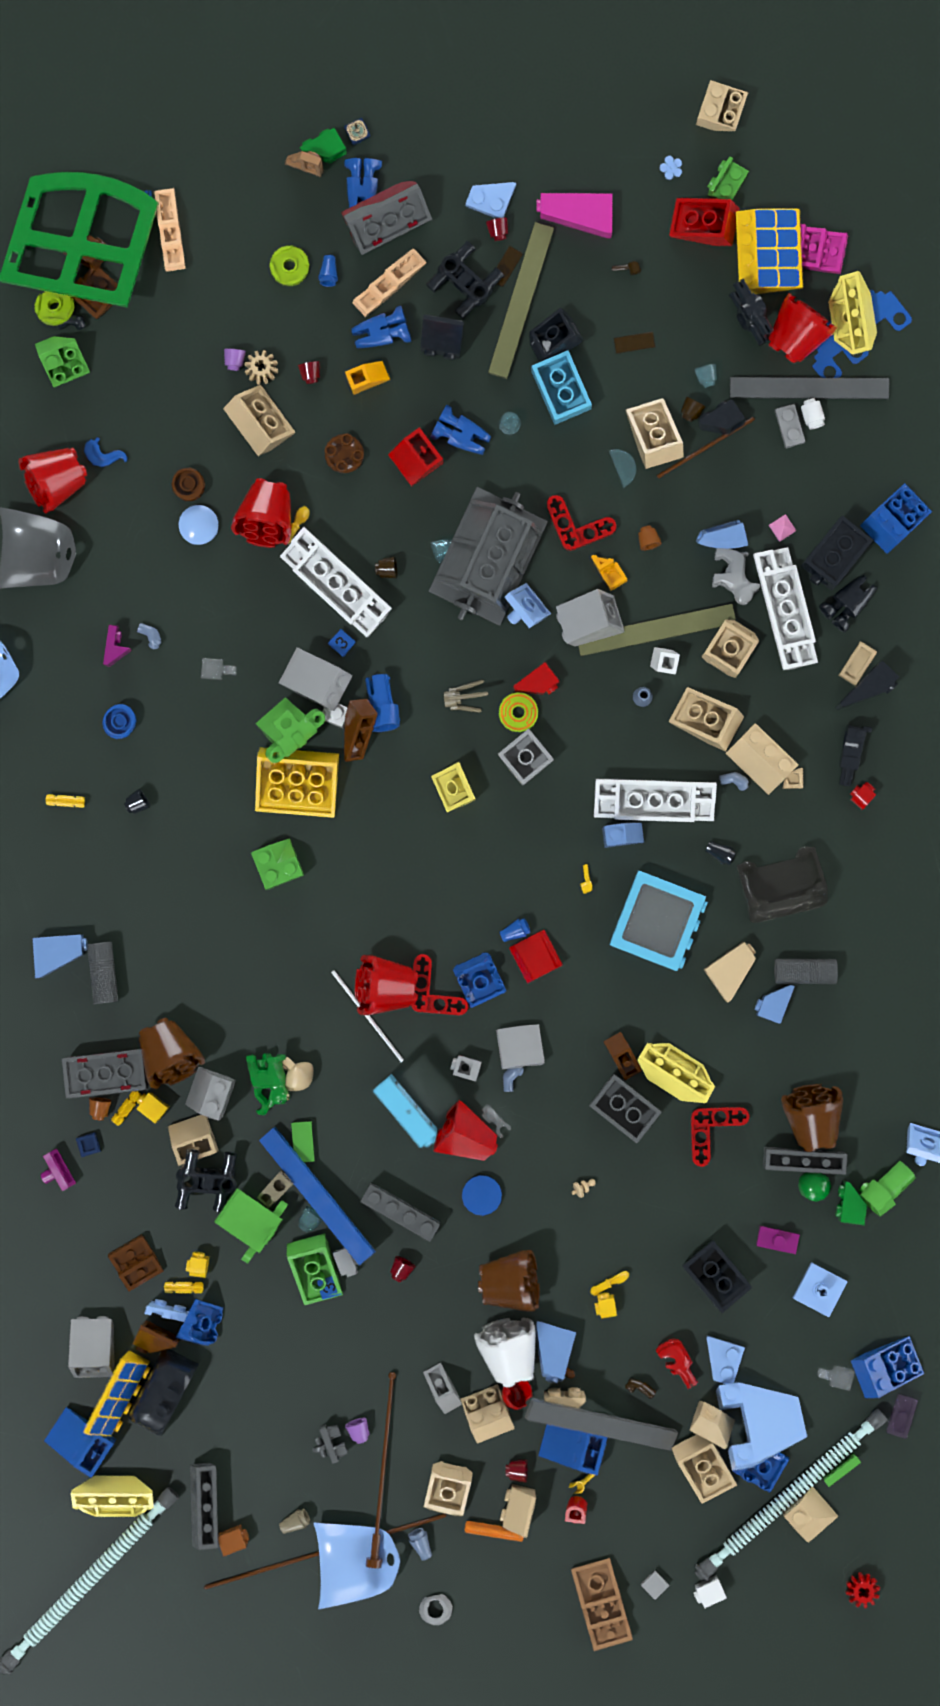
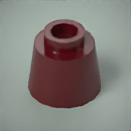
M506 217L486 222L490 237L494 238V241L506 239L505 235H508Z
M319 361L298 365L302 379L306 381V384L318 382V378H320Z
M395 1256L390 1271L391 1277L398 1282H402V1280L408 1278L415 1265L401 1256Z
M527 1459L510 1461V1464H506V1477L513 1481L527 1482Z

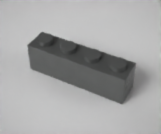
M764 1147L763 1168L765 1170L846 1174L847 1154L842 1151L815 1150L813 1152H806L804 1149Z
M372 1182L360 1201L431 1242L441 1223Z
M211 1463L190 1464L192 1546L198 1550L218 1548L216 1466Z

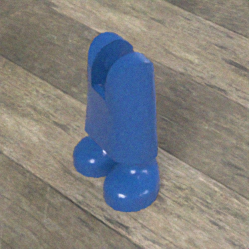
M369 158L364 159V177L361 179L362 159H346L344 165L351 171V177H347V193L349 207H352L376 195L378 178H374L373 175L376 170L382 167V161Z
M402 306L396 307L393 314L387 317L385 313H382L351 329L353 336L368 333V337L355 341L356 348L393 343V337H400L406 343L412 342ZM392 324H400L393 328L389 327V325Z
M446 404L439 421L454 426V429L452 430L444 424L437 422L430 438L437 440L444 436L449 438L447 443L483 455L485 448L473 441L477 437L489 443L491 436L462 415L459 419L452 414L451 406Z

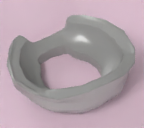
M434 1595L425 1597L422 1600L419 1613L426 1623L439 1626L449 1620L453 1606L445 1595ZM438 1600L442 1605L443 1614L439 1618H432L428 1614L430 1601Z

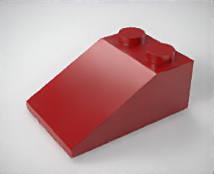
M676 198L669 236L713 246H732L736 229V211H739L740 208L732 199Z

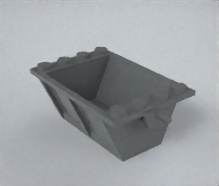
M476 487L428 592L462 608L458 615V619L462 621L468 611L499 626L501 625L510 605L505 596L518 588L548 521L524 510L525 507L518 503L521 495L518 492H515L512 499L506 497L501 499Z

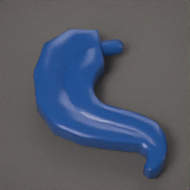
M99 437L94 441L91 439L85 445V455L94 466H109L121 458L124 459V462L128 461L126 454L120 450L103 454L100 451V446L97 444L100 441Z

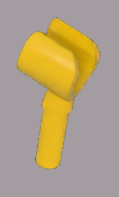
M588 864L583 865L584 879L586 881L580 883L583 894L592 891Z
M589 1474L581 1481L571 1482L569 1488L577 1485V1490L573 1494L582 1493L585 1488L584 1485L595 1475Z

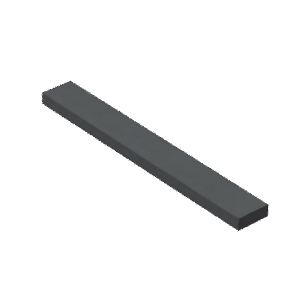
M730 377V398L889 399V378Z
M531 1399L525 1418L529 1421L672 1451L678 1435L675 1429L537 1399Z

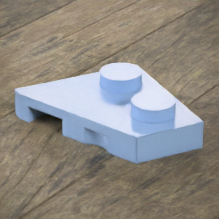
M516 183L472 186L465 206L494 218H503Z
M160 1299L151 1301L146 1307L145 1314L151 1315L155 1313L162 1315L161 1317L182 1322L185 1321L189 1313L184 1306L175 1305L172 1307L166 1305L167 1302Z
M707 1335L706 1340L713 1380L723 1384L734 1383L745 1348Z

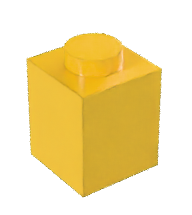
M150 1092L147 1095L144 1093L137 1101L139 1106L136 1109L152 1122L157 1123L170 1106Z

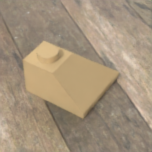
M699 1401L690 1431L726 1449L735 1420L706 1402Z
M811 1486L809 1490H805V1494L802 1493L801 1497H797V1501L794 1500L795 1503H790V1507H786L787 1510H782L784 1517L808 1543L839 1517L816 1489Z

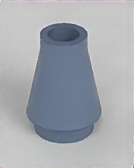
M646 687L637 688L633 693V701L640 707L648 706L653 699L652 692ZM640 693H646L647 697L645 699L641 698Z
M423 1528L411 1531L408 1534L409 1543L419 1554L421 1560L430 1558L432 1553L427 1532Z

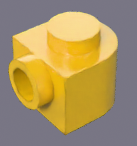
M193 1252L191 1260L188 1259L186 1264V1271L189 1272V1276L206 1278L210 1256H204L205 1253Z
M608 1292L597 1294L598 1303H594L596 1315H601V1319L617 1316L614 1295H609Z

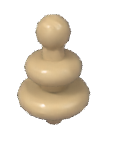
M590 1179L587 1183L585 1181H581L580 1184L577 1182L573 1183L574 1190L571 1192L572 1195L577 1194L578 1197L583 1198L584 1192H589V1187L594 1186L596 1181Z

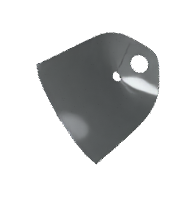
M0 507L3 530L0 588L43 586L63 582L68 577L76 555L72 531L66 525L56 520ZM68 548H71V558L67 560L66 551ZM57 552H60V559L56 557Z

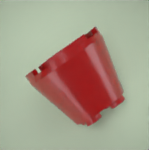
M788 293L773 326L774 331L769 336L771 341L769 346L776 351H784L787 353L785 357L791 362L796 363L797 361L801 362L832 336L837 327L834 324L827 325L828 320L800 300L795 302L794 299L796 297Z
M73 447L30 454L19 459V467L21 471H25L24 482L37 506L42 505L44 507V513L54 510L86 482V469L83 465H79L77 461L78 456Z
M257 478L255 483L251 485L233 518L232 532L235 535L240 534L247 538L246 542L260 547L275 548L276 544L281 543L287 545L292 533L290 493L287 490V485L282 482L273 483Z
M374 955L361 956L362 965L356 970L354 990L355 999L358 1000L360 1007H357L360 1015H374L408 1008L411 1004L416 1003L417 995L414 989L418 981L417 972H413L411 967Z

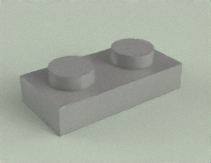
M795 404L775 409L785 449L804 444L805 439Z

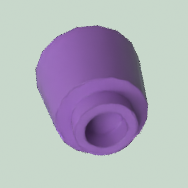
M224 349L225 365L228 366L227 370L239 371L240 367H243L246 351Z
M365 1417L357 1418L345 1425L350 1437L357 1444L368 1440L369 1429Z

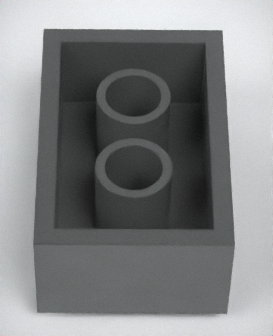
M615 1074L611 1075L589 1103L592 1109L635 1143L640 1141L662 1113Z

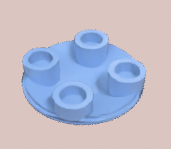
M194 505L182 513L179 519V530L183 538L191 544H205L211 541L218 533V519L210 508L203 505Z

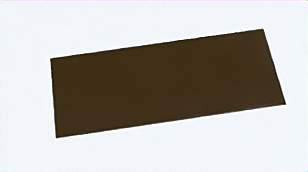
M509 246L496 267L504 274V277L497 283L501 287L505 285L523 253Z
M653 332L614 338L616 354L655 347Z

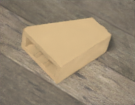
M742 942L703 969L727 1003L732 1000L756 959L754 957L755 950L750 944L746 945L745 942Z

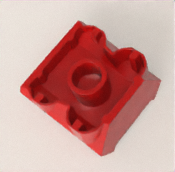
M545 930L509 947L527 983L563 965Z

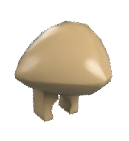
M286 1057L283 1061V1068L288 1072L285 1080L287 1090L301 1091L308 1088L313 1079V1065L309 1062L295 1064Z

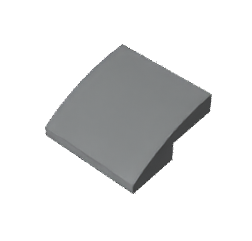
M539 1024L496 1030L502 1069L522 1068L523 1066H536L545 1063Z

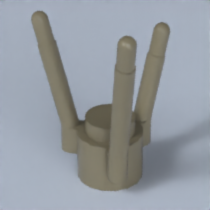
M479 680L457 688H449V691L444 692L445 707H451V710L481 712L482 710L479 708L460 706L458 704H461V699L487 696L488 692L461 695L459 691L484 683V681Z

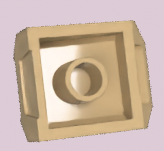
M725 619L702 658L728 676L736 678L758 644L759 639L753 631L737 621Z
M442 1461L433 1464L424 1507L436 1512L463 1516L471 1485L472 1472L467 1467L451 1465Z

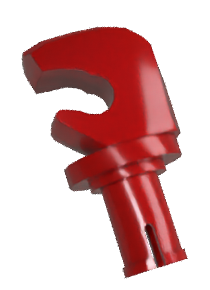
M670 1339L655 1349L660 1358L670 1357L675 1359L673 1362H666L665 1366L670 1369L672 1375H680L687 1389L692 1388L691 1385L694 1387L698 1383L689 1369L692 1364L691 1358L679 1339Z

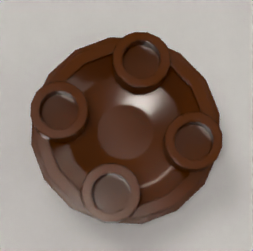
M348 433L333 437L325 447V460L328 466L339 473L355 471L361 465L364 458V450L361 443Z

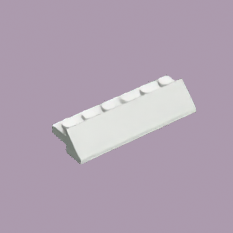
M305 527L294 537L291 544L280 556L304 582L366 637H369L379 624L385 620L392 609Z
M789 548L753 554L783 670H791L818 663L813 645L816 642L797 567L792 564Z
M596 779L594 817L614 818L616 820L714 821L716 783Z

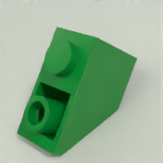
M335 128L323 130L317 138H310L304 141L300 147V150L308 153V151L317 153L322 162L332 163L347 154L346 147Z
M843 1180V1185H839L838 1197H841L840 1205L837 1204L835 1216L838 1217L840 1222L865 1225L867 1205L851 1183Z

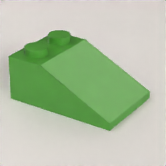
M326 1234L287 1244V1259L304 1305L323 1301L320 1291L325 1288L327 1277L332 1276L338 1292L335 1294L341 1293L343 1295ZM317 1280H322L323 1284L318 1286Z

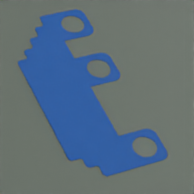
M870 290L875 324L886 317L893 328L900 331L911 323V316L892 292L884 294L880 291L875 294L873 290ZM898 312L903 313L906 317V321L902 325H897L893 321L894 315ZM832 335L816 348L818 354L814 358L817 361L812 367L821 378H826L823 374L824 368L833 366L836 370V375L833 378H839L842 375V371L832 359L835 355L843 350L850 361L857 364L869 354V351L863 352L859 358H854L850 352L834 341V335Z

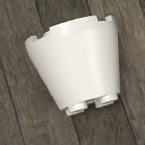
M524 1317L521 1321H511L510 1318L500 1319L483 1326V1331L475 1334L476 1345L495 1381L503 1383L504 1387H511L515 1385V1382L529 1381L534 1378L535 1327L532 1320Z

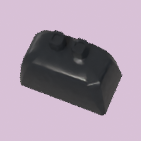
M171 1349L162 1350L128 1413L129 1420L157 1436H162L199 1364Z

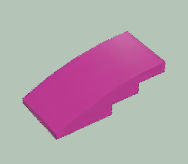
M800 224L802 269L841 274L848 234L830 232L824 228H813Z

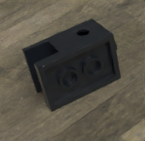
M842 515L821 542L813 549L801 567L811 574L809 580L817 586L822 583L832 591L871 544L873 539Z

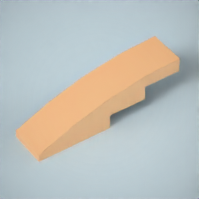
M174 188L154 191L155 200L159 203L157 218L165 270L167 272L186 269Z
M413 248L387 268L384 274L372 282L368 289L357 296L352 303L367 317L407 283L427 262Z

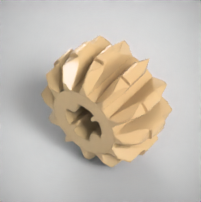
M263 350L262 355L259 356L258 351H255L256 357L254 358L249 355L248 359L251 362H245L244 364L248 368L245 370V373L250 375V381L256 379L258 385H260L261 380L268 384L267 378L269 377L271 380H274L275 377L272 373H278V369L275 368L278 363L276 360H273L274 356L272 354L267 356L266 351ZM260 364H264L266 369L262 368L263 371H259L257 366L261 367Z

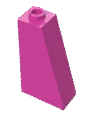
M541 193L540 200H537L536 210L540 212L541 219L605 238H611L612 194Z

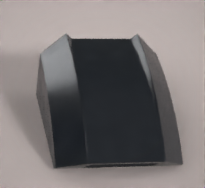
M561 307L529 332L530 346L538 361L549 359L567 350L569 351L584 340L575 322Z

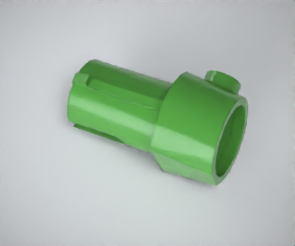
M899 1161L878 1182L872 1180L870 1183H864L860 1188V1197L876 1215L882 1216L896 1205L894 1199L916 1177L904 1163Z

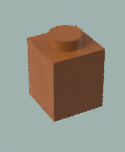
M241 1525L218 1533V1543L223 1556L246 1548L248 1545L247 1541L250 1540L247 1530L243 1529Z

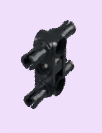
M468 241L456 253L453 252L446 256L438 267L437 273L426 283V286L435 293L446 280H449L466 296V300L455 312L463 320L474 307L477 308L487 301L488 297L493 293V287L504 277V274L495 267L485 280H481L464 264V261L475 251V248ZM448 263H453L456 268L450 271L445 266ZM476 290H483L485 295L483 297H476L474 292Z
M743 278L739 280L740 282L737 281L733 284L736 292L733 291L729 296L738 309L736 317L739 324L744 330L751 332L758 345L762 346L763 343L769 341L767 334H771L774 329L765 316L767 308L764 301L759 295L751 293Z
M187 1149L185 1163L176 1173L178 1195L175 1207L180 1210H187L190 1193L216 1194L213 1210L221 1212L227 1204L228 1196L236 1189L237 1183L235 1181L236 1173L234 1167L237 1154L225 1152L223 1165L220 1169L196 1167L200 1152L196 1149ZM187 1177H190L188 1181L184 1182Z

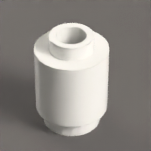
M815 398L804 401L801 410L809 429L824 426L825 417L820 401H815Z

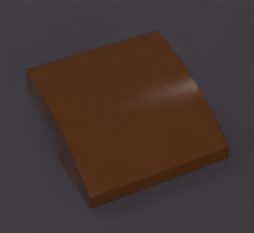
M100 267L97 268L96 272L90 269L83 278H79L75 283L109 291H115L118 286ZM73 297L96 319L101 317L112 306V304Z
M143 1234L108 1254L109 1260L129 1292L163 1272L161 1264Z

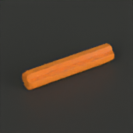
M466 1521L465 1523L466 1533L522 1542L524 1538L503 1528V1526Z

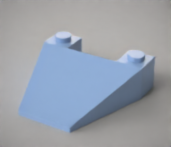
M739 1382L720 1385L716 1389L720 1410L741 1407L748 1443L731 1446L728 1450L732 1471L752 1468L807 1438L798 1397Z

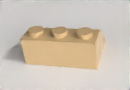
M261 385L235 395L223 408L258 456L273 450L295 433Z
M756 723L725 753L768 795L798 766Z

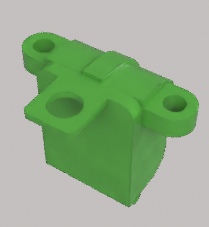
M285 697L256 723L272 743L266 750V757L272 763H278L285 756L288 758L298 748L301 749L307 743L306 741L317 733V729L324 723V713L319 709H313L305 715Z
M236 1189L214 1222L250 1246L241 1258L242 1261L248 1264L256 1251L260 1253L267 1242L271 1240L275 1234L274 1232L283 1220L280 1216L288 1204L281 1200L276 1209L271 1212L241 1190Z

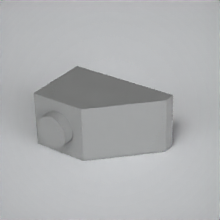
M441 1363L423 1372L432 1394L444 1414L462 1405L457 1391Z

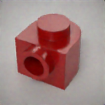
M865 782L861 787L857 785L850 793L853 796L850 800L863 810L876 796L873 792L875 788L868 782Z
M579 1496L571 1497L567 1503L565 1521L585 1524L587 1516L586 1500Z

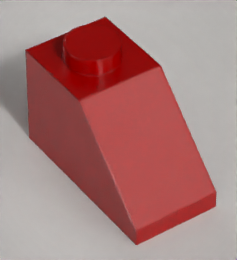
M544 662L515 684L513 689L517 692L539 695L548 693L550 695L558 689L557 684L559 680Z

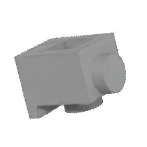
M458 1055L457 1059L453 1058L450 1069L454 1070L453 1075L476 1081L481 1061ZM462 1064H468L469 1069L463 1071L461 1068Z
M345 1247L333 1252L341 1276L346 1274L347 1277L358 1273L356 1266L358 1263Z

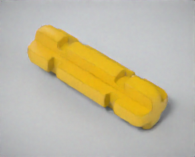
M47 795L46 805L55 806L57 804V806L83 808L85 806V798L80 796L74 798V796L57 795L56 797L55 795Z
M132 1091L129 1098L118 1109V1113H115L112 1117V1122L118 1126L121 1125L125 1120L124 1117L128 1116L142 1094L138 1091Z
M165 1282L164 1284L165 1293H203L204 1290L203 1282H195V1284H192V1282Z

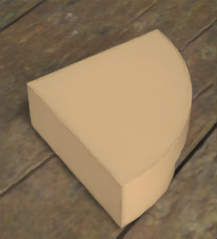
M803 768L792 771L785 778L783 789L803 788Z

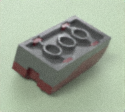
M415 181L396 184L341 212L346 225L350 229L353 242L361 255L432 220L421 189Z
M141 1049L62 1058L66 1099L149 1089Z

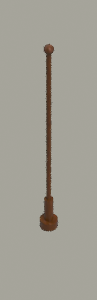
M390 1372L388 1375L390 1384L375 1533L372 1536L371 1556L366 1558V1567L382 1568V1559L378 1558L381 1537L379 1526L393 1384L396 1378L395 1372Z

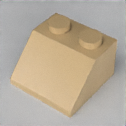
M512 1484L511 1489L506 1490L504 1501H507L506 1509L502 1508L500 1521H503V1528L527 1538L536 1500L535 1489Z

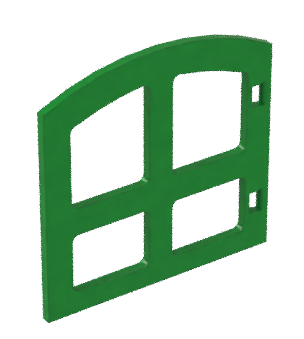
M59 172L30 177L0 273V282L128 308L159 205L158 201L127 183L96 174ZM57 190H86L73 236L65 237L31 230L42 193ZM103 194L117 198L140 211L128 248L87 241L100 197ZM30 198L35 199L33 208L27 207ZM26 246L67 253L60 278L54 280L19 273L18 269ZM13 253L18 254L16 263L10 262ZM83 256L124 265L115 291L74 283Z

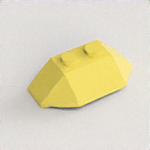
M860 271L842 275L839 277L838 284L830 297L829 309L831 322L837 327L833 333L834 341L854 355L872 350L877 330L871 293Z
M647 1043L638 1058L646 1078L681 1101L706 1103L715 1088L704 1065L670 1043Z
M93 1476L71 1491L72 1507L95 1517H136L154 1507L153 1491L135 1476Z

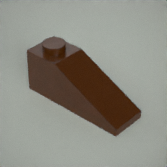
M368 699L349 701L345 714L344 760L346 762L362 760L364 758L378 715Z

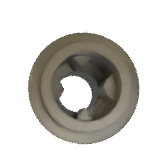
M297 1509L280 1522L279 1526L281 1531L286 1534L307 1528L311 1520L305 1509Z

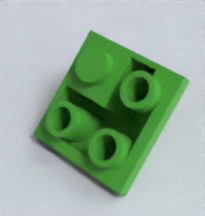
M53 336L35 344L38 356L53 387L90 373L75 338Z

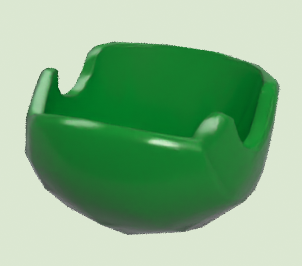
M804 1172L799 1178L798 1188L803 1197L817 1202L824 1200L830 1194L831 1182L823 1173Z

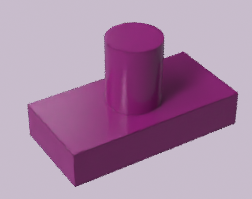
M57 1149L43 1156L50 1168L41 1173V1179L45 1184L56 1179L62 1191L76 1184Z
M759 1226L756 1246L796 1254L800 1234Z

